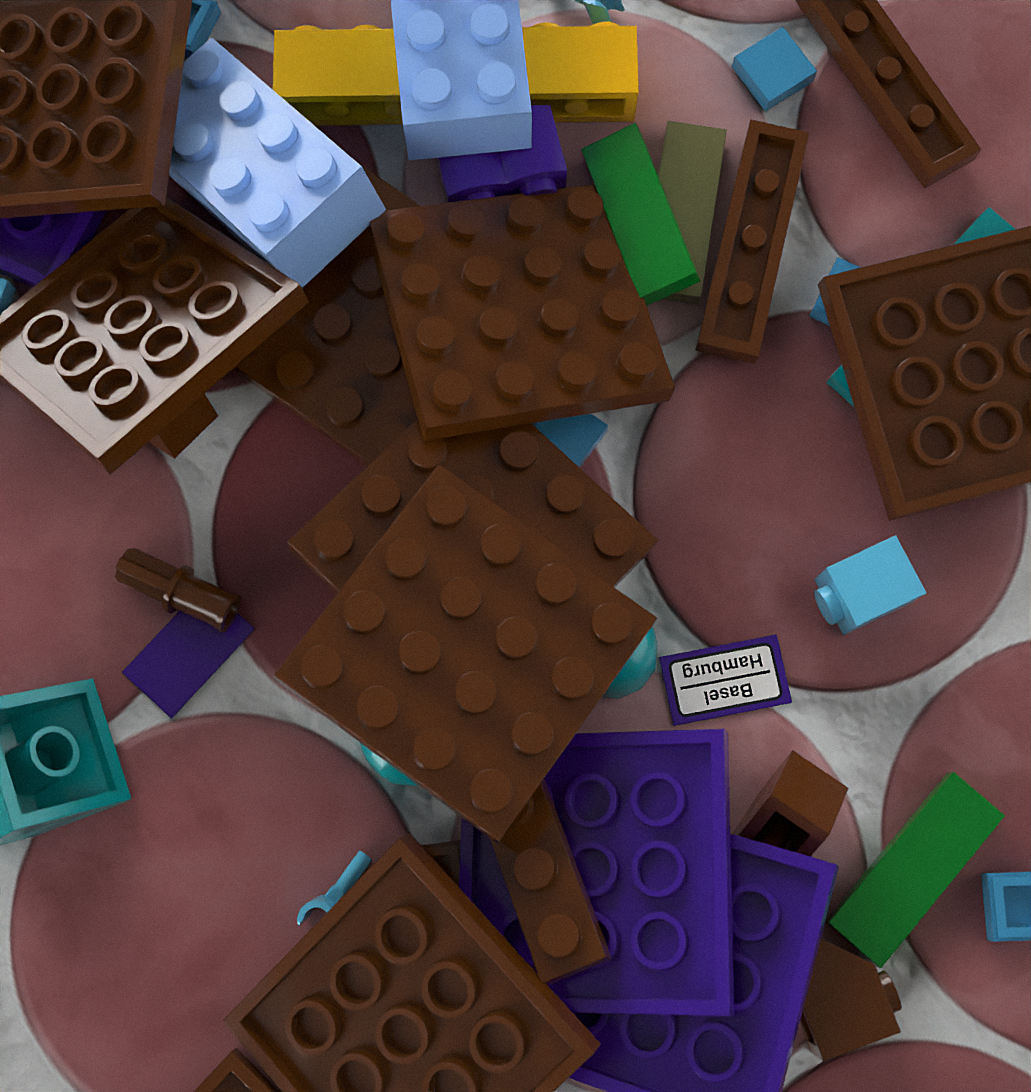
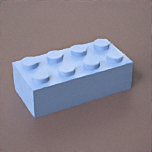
M391 0L402 121L409 161L531 148L532 110L519 0Z
M212 37L184 62L169 176L248 251L299 283L303 288L370 225V221L386 211V208L360 164Z

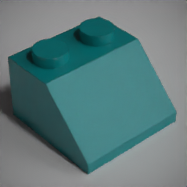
M93 678L0 696V846L46 833L132 799Z

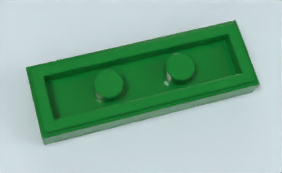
M636 122L582 148L583 156L598 195L603 200V208L628 273L639 297H644L646 306L700 282L701 280Z
M954 771L946 773L827 917L825 923L868 961L875 964V967L882 968L1005 815Z

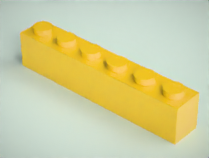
M543 22L531 27H522L531 106L550 105L555 123L635 121L639 93L637 26H620L613 22H598L591 26L560 27L555 23ZM304 25L298 26L293 30H274L273 90L313 125L403 124L394 30L381 29L374 25H359L353 29L329 30Z

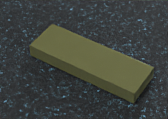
M667 121L658 176L701 281L663 298L664 300L699 305L726 129Z

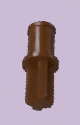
M136 548L127 549L123 556L119 558L115 567L117 569L115 578L118 582L162 602V609L171 614L179 610L215 627L220 632H226L231 627L241 607L242 597L240 595L229 593L194 576V569L192 567L184 565L177 568Z

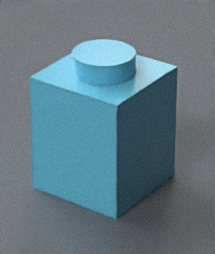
M896 535L827 567L814 579L819 588L814 591V597L821 614L830 625L837 623L843 636L911 604L926 594Z

